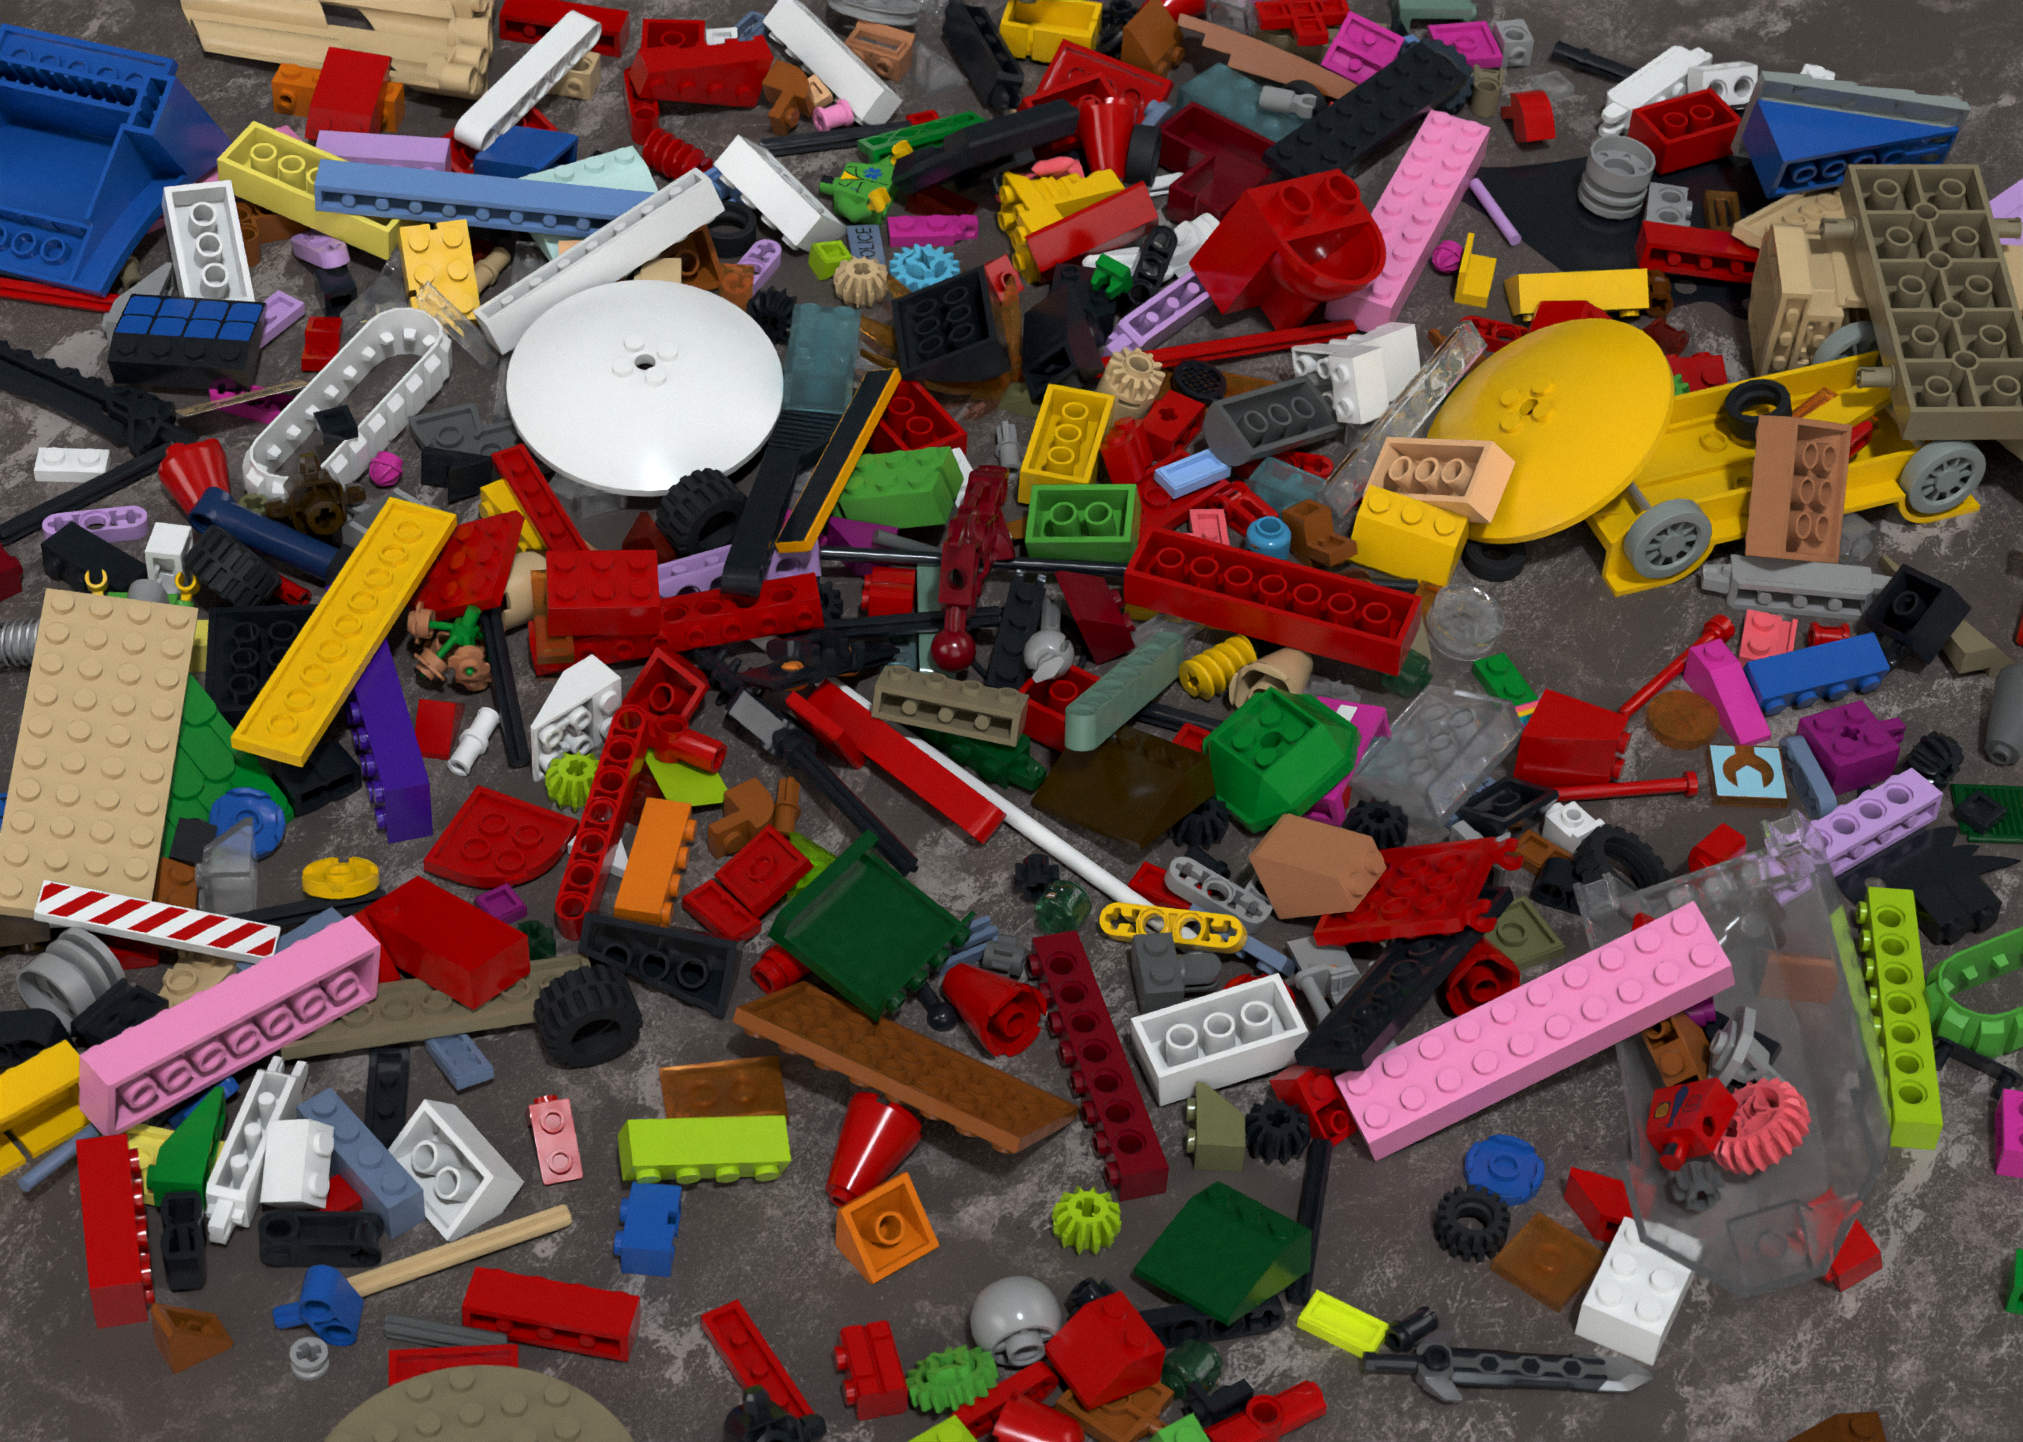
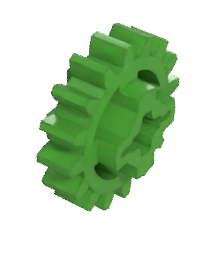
M962 1345L954 1350L951 1347H947L944 1353L940 1354L932 1352L925 1361L918 1360L916 1362L917 1369L908 1370V1379L905 1380L909 1399H911L914 1407L921 1406L923 1412L935 1407L936 1413H941L949 1408L957 1411L959 1405L964 1403L971 1406L975 1404V1397H987V1389L997 1386L995 1379L999 1378V1374L990 1351L983 1352L981 1346H977L969 1351L967 1345Z

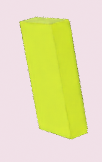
M1319 1290L1315 1291L1297 1321L1298 1328L1360 1358H1363V1352L1378 1353L1386 1340L1385 1332L1389 1329V1324Z

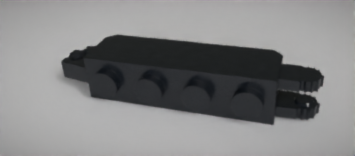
M949 0V5L944 11L946 22L942 31L983 102L991 107H995L997 111H1005L1008 107L1012 110H1017L1022 98H1024V94L1021 91L1024 84V73L985 7L970 6L963 0Z
M1017 569L1015 579L1011 580L985 686L998 689L1008 687L1017 691L1023 686L1027 671L1023 651L1026 642L1037 630L1046 592L1044 585L1047 576L1039 574L1035 584L1031 585L1024 583L1025 571Z

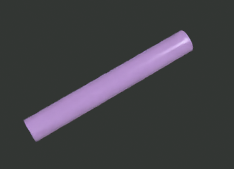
M1475 178L1471 180L1469 188L1510 245L1515 246L1519 244L1521 236L1480 179Z

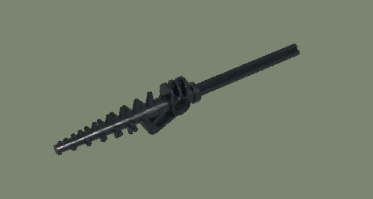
M713 646L688 651L686 657L690 660L695 657L700 662L697 668L703 673L707 670L711 675L708 680L709 690H712L717 684L721 686L715 702L722 705L729 697L731 698L725 707L727 711L725 718L729 721L735 718L740 722L735 730L738 736H742L749 729L759 738V744L769 753L784 760L790 768L800 769L862 834L869 829L880 838L876 849L903 877H907L909 872L915 873L919 867L916 863L919 859L815 754L818 742L805 726L790 714L781 710L778 711L762 697L765 690H760L756 686L753 688L747 687L742 681L737 680V671L742 663L740 658L736 657L727 665L724 660L728 651L724 648L717 654L711 650Z

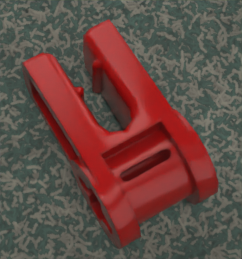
M1236 480L1228 485L1225 492L1216 493L1208 500V508L1224 509V512H1226V525L1244 538H1246V531L1251 522L1266 516L1279 519L1277 511L1251 491L1242 481Z

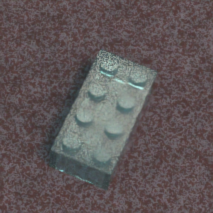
M814 303L794 304L784 372L782 409L835 414L845 413L854 394L862 310L852 309L848 306H838L835 308L823 307Z

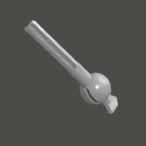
M1048 598L1044 599L1040 631L1031 636L1026 642L1023 651L1024 662L1028 669L1033 668V676L1031 678L1036 683L1044 680H1054L1063 676L1072 666L1075 657L1074 647L1069 640H1065L1066 636L1060 632L1061 602L1058 599H1055L1053 602Z

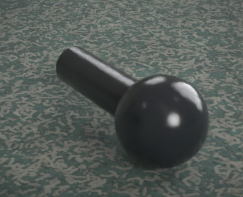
M926 981L916 993L928 1010V1025L933 1030L939 1032L952 1030L958 1021L956 1009L949 1003L941 1002Z

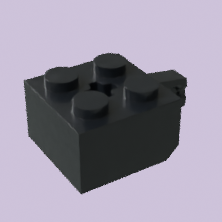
M1903 563L1867 610L1865 625L1880 639L1879 644L1889 664V672L1891 673L1907 655L1930 665L1972 608L1952 586Z

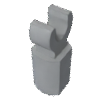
M1264 85L1260 95L1259 109L1288 115L1293 112L1302 118H1312L1317 97L1312 94L1296 95L1295 91Z

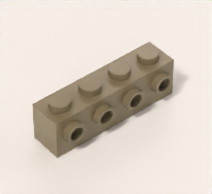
M885 665L875 684L871 717L1016 747L1025 729L1029 695L1019 693L1016 689L1008 687L998 689L983 686L982 683L975 680L959 681L949 679L941 673L932 672L925 674L911 671L910 668L903 665Z

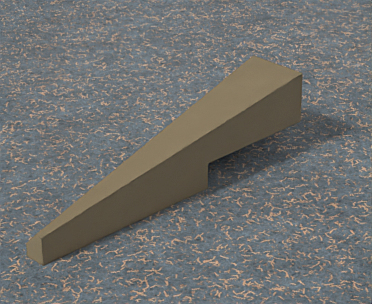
M1881 555L1878 566L1885 576H1894L1900 566L1886 555ZM1964 619L1942 647L1959 674L1982 669L1989 678L1998 676L2000 670L2005 666L2016 663Z

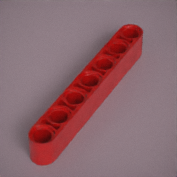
M824 679L807 698L809 703L847 732L862 754L984 845L1006 818L1007 815L992 802L884 721L871 717L872 712L829 680Z
M635 704L621 706L613 715L556 898L555 912L560 934L565 939L571 941L580 940L585 912L599 910L649 745L650 735L646 712Z

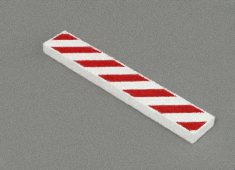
M48 880L43 881L34 911V920L76 927L87 931L257 964L265 957L275 955L281 929L279 926Z

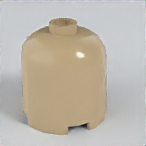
M534 551L521 552L514 556L500 605L502 622L505 624L506 630L547 615L546 558Z

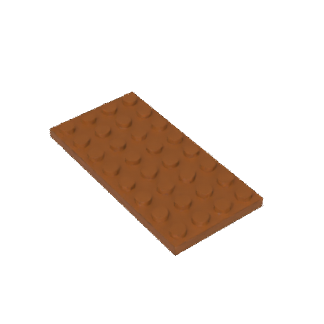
M801 981L737 1007L732 1020L733 1023L744 1027V1032L752 1037L759 1039L768 1038L778 1043L779 1048L786 1053L807 1056L814 1060L815 1066L823 1070H837L849 1076V1081L857 1086L873 1087L884 1092V1097L894 1103H908L919 1108L920 1114L924 1117L936 1121H947L955 1125L956 1131L965 1136H979L992 1142L991 1146L1002 1153H1018L1074 1122L1079 1106L885 1017L876 1022L852 1002L806 981Z

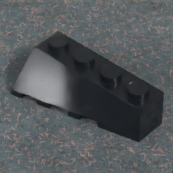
M593 910L587 911L584 914L578 951L622 972H627L643 980L645 983L656 988L659 987L692 1005L695 1004L710 1011L711 1014L725 1019L738 979L745 939Z

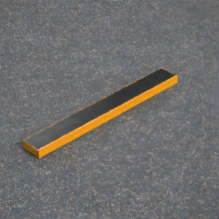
M898 368L866 372L775 542L779 553L808 552L812 550L902 378Z

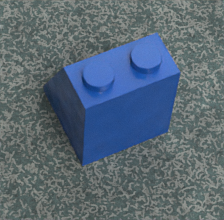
M513 126L505 134L499 135L495 142L486 150L480 151L475 156L473 161L474 174L481 173L486 176L517 179L529 174L556 168L560 165L576 162L579 137L569 133Z

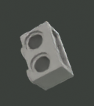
M1650 182L1644 220L1690 227L1691 221L1689 220L1693 201H1687L1688 188Z

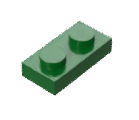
M1505 652L1473 661L1471 672L1506 719L1508 718L1509 708L1539 700Z

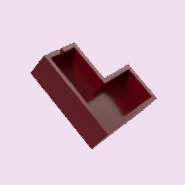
M1193 101L1159 126L1162 129L1159 164L1176 173H1183L1182 176L1169 185L1166 211L1167 217L1180 224L1185 220L1192 222L1204 213L1211 214L1221 222L1246 189L1286 181V179L1261 161L1264 151L1276 142Z

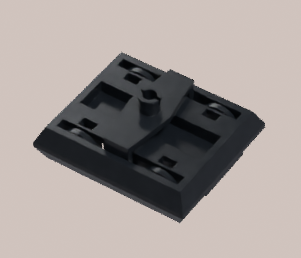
M1061 98L962 128L945 136L942 146L935 148L934 145L928 146L897 159L891 178L892 183L908 195L952 181H954L958 193L988 182L992 195L999 194V188L1003 184V172H1012L1034 161L1033 152L1075 134L1080 116L1079 110Z

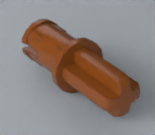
M788 776L787 779L781 778L778 781L776 803H774L773 827L793 844L795 841L796 820L801 815V808L798 805L800 784L795 781L794 777Z

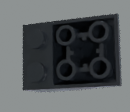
M1067 281L1024 313L1022 373L1032 400L1043 401L1048 383L1079 389L1105 370L1073 281Z

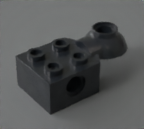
M1056 263L1051 293L1067 281H1073L1097 349L1107 345L1106 341L1115 327L1119 295L1114 299L1107 298L1106 289L1109 287L1107 284L1101 285L1097 291L1093 290L1091 279L1096 268Z

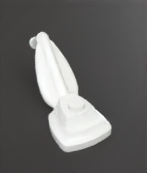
M1204 213L1192 222L1183 221L1174 229L1178 242L1162 282L1171 279L1174 273L1180 278L1192 270L1188 262L1220 223L1215 217L1209 213ZM1140 247L1117 249L1104 252V254L1126 265L1131 270ZM1101 254L1086 256L1082 261V266L1096 268L1095 262ZM1143 268L1145 273L1152 276L1149 270Z

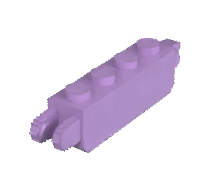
M1190 270L1126 315L1106 341L1107 346L1100 357L1112 356L1114 351L1121 353L1123 347H1127L1130 352L1135 351L1137 347L1141 351L1152 350L1208 310L1214 301L1194 271Z

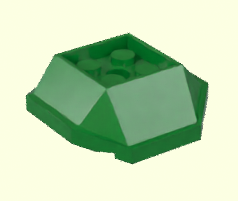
M1270 686L1264 693L1256 692L1203 739V754L1209 755L1218 801L1226 802L1228 815L1252 833L1267 829V825H1274L1283 814L1301 817L1348 775L1355 767L1358 746H1360L1362 736L1355 725L1311 694H1293Z

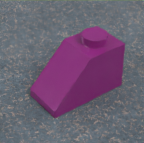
M829 516L827 546L896 550L873 543V534L879 529L898 535L899 528ZM841 561L854 576L864 578L865 574H872L873 566H894V564Z

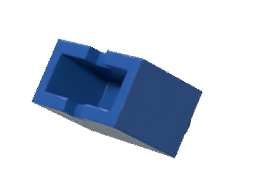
M632 1182L630 1197L622 1198L620 1207V1222L625 1223L624 1231L616 1230L614 1241V1255L621 1256V1273L671 1277L675 1255L673 1240L674 1237H678L682 1213V1186L653 1183L637 1184V1182Z

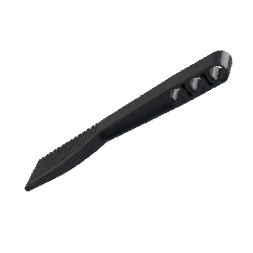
M797 379L791 380L779 419L775 423V428L771 434L768 447L764 453L724 564L721 594L759 598L776 547L775 542L780 534L798 474L819 462L858 388Z

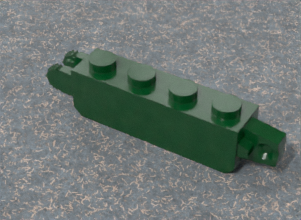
M900 723L931 746H935L953 757L958 763L966 765L982 775L986 780L995 783L1005 790L1015 783L1030 791H1034L1046 779L1047 769L1030 756V738L1022 733L1017 746L1013 747Z

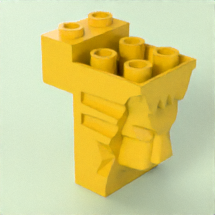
M1112 169L1100 172L1095 171L1087 178H1081L1079 174L1072 173L1057 180L1052 176L1030 180L1028 177L1011 171L1003 172V184L999 188L1001 212H998V224L1001 230L1006 231L1015 249V253L1012 255L1013 266L1017 272L1021 273L1027 284L1038 282V278L1024 236L1124 190L1125 187Z

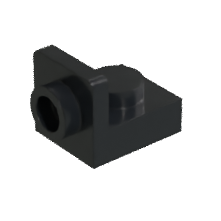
M1242 1379L1230 1386L1224 1385L1218 1388L1209 1397L1199 1383L1193 1381L1187 1385L1184 1409L1187 1416L1194 1413L1204 1430L1245 1410L1249 1400L1253 1398L1254 1389L1245 1379Z

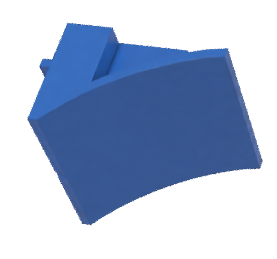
M1 24L0 274L105 298L134 249L156 220L163 214L162 197L164 187L193 184L217 166V159L233 142L175 76L179 64L174 59L19 26Z

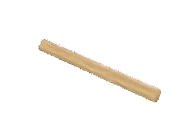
M562 1204L346 1279L361 1297H365L567 1227L572 1223L571 1214L568 1207Z

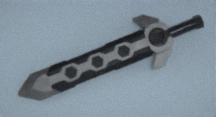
M1437 1330L1421 1339L1414 1355L1363 1352L1362 1358L1363 1371L1415 1372V1380L1419 1385H1424L1423 1390L1443 1401L1449 1402L1462 1401V1396L1455 1385L1507 1388L1517 1386L1571 1389L1584 1392L1630 1393L1653 1380L1654 1377L1651 1372L1625 1357L1449 1348L1448 1346L1455 1335V1331Z

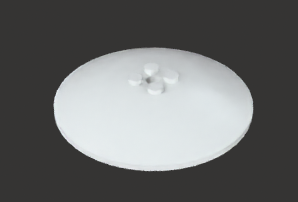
M630 280L604 284L584 290L566 298L544 312L527 329L515 347L508 367L506 392L511 419L519 436L536 457L548 467L578 484L595 490L618 495L652 497L667 495L668 489L673 484L676 485L683 476L691 475L692 471L699 469L702 472L705 468H711L713 470L717 469L725 476H728L753 458L770 438L775 428V423L779 419L783 403L784 378L777 351L763 329L736 305L709 291L686 284L661 280ZM642 363H648L654 367L642 370L637 366Z

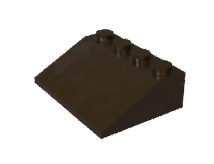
M1122 725L1093 750L1074 751L1066 747L1031 800L1032 808L1141 850L1214 795L1216 791L1209 755L1133 727Z

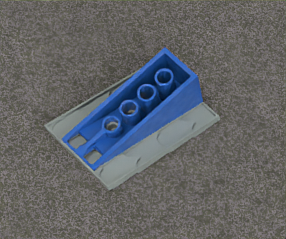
M1761 71L1730 148L1734 156L1751 159L1765 195L1769 199L1842 186L1848 164H1945L1971 109L1967 101H1961L1958 97L1916 94L1914 90L1859 86L1853 81L1813 79L1810 74Z

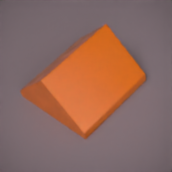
M902 1172L837 1209L835 1245L869 1284L880 1281L940 1246L908 1172Z

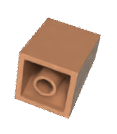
M1283 814L1248 856L1279 920L1354 911L1387 869L1383 856L1379 852L1372 836L1292 814Z

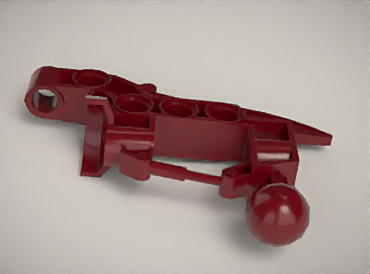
M979 465L978 468L970 471L963 505L959 506L958 514L950 520L947 539L943 542L938 603L942 613H945L944 629L939 631L932 639L930 651L935 665L949 673L962 672L968 669L974 662L976 645L972 636L966 632V622L971 616L975 617L976 598H980L982 595L984 577L993 569L994 561L1013 559L1015 557V549L1001 506H1004L1007 500L1009 468ZM980 558L984 562L982 572H978ZM953 569H958L959 574L963 577L962 587L952 582L951 572Z

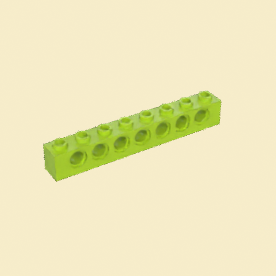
M1868 886L1864 901H1858L1856 923L1862 924L1859 950L1860 952H1865L1866 957L1863 961L1862 978L1863 981H1868L1869 983L1865 1000L1866 1009L1872 1010L1869 1022V1038L1875 1039L1876 1043L1873 1049L1872 1066L1873 1069H1879V1076L1876 1081V1098L1882 1099L1883 1104L1879 1114V1127L1881 1130H1886L1888 1147L1935 1150L1943 1127L1929 1010L1923 995L1926 986L1913 890Z

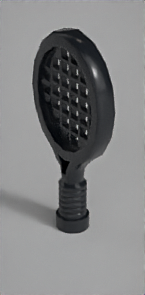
M1198 360L1183 361L1176 365L1173 371V385L1180 394L1210 406L1214 401L1224 399L1227 393V382L1224 375L1209 363Z

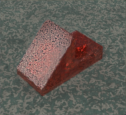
M647 511L640 512L622 543V550H657L658 565L676 560L675 552L661 531L656 527Z

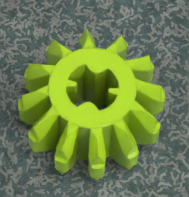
M578 750L576 754L570 755L563 751L561 759L553 758L551 760L549 768L546 769L545 786H547V794L550 801L557 802L560 809L570 806L576 812L579 807H585L599 763L594 752L582 755L580 750Z
M1077 1185L1073 1194L1063 1192L1059 1203L1055 1204L1052 1212L1054 1237L1062 1238L1061 1242L1064 1249L1075 1246L1078 1255L1084 1249H1090L1095 1255L1100 1250V1246L1110 1249L1112 1243H1114V1238L1118 1237V1233L1121 1231L1122 1222L1120 1221L1121 1210L1119 1203L1112 1202L1110 1191L1098 1194L1095 1185L1089 1191H1083Z

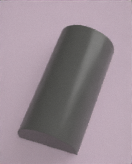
M1307 375L1214 401L1208 408L1204 420V432L1210 450L1219 461L1228 466H1240L1337 436L1344 429L1342 422H1337L1336 414Z

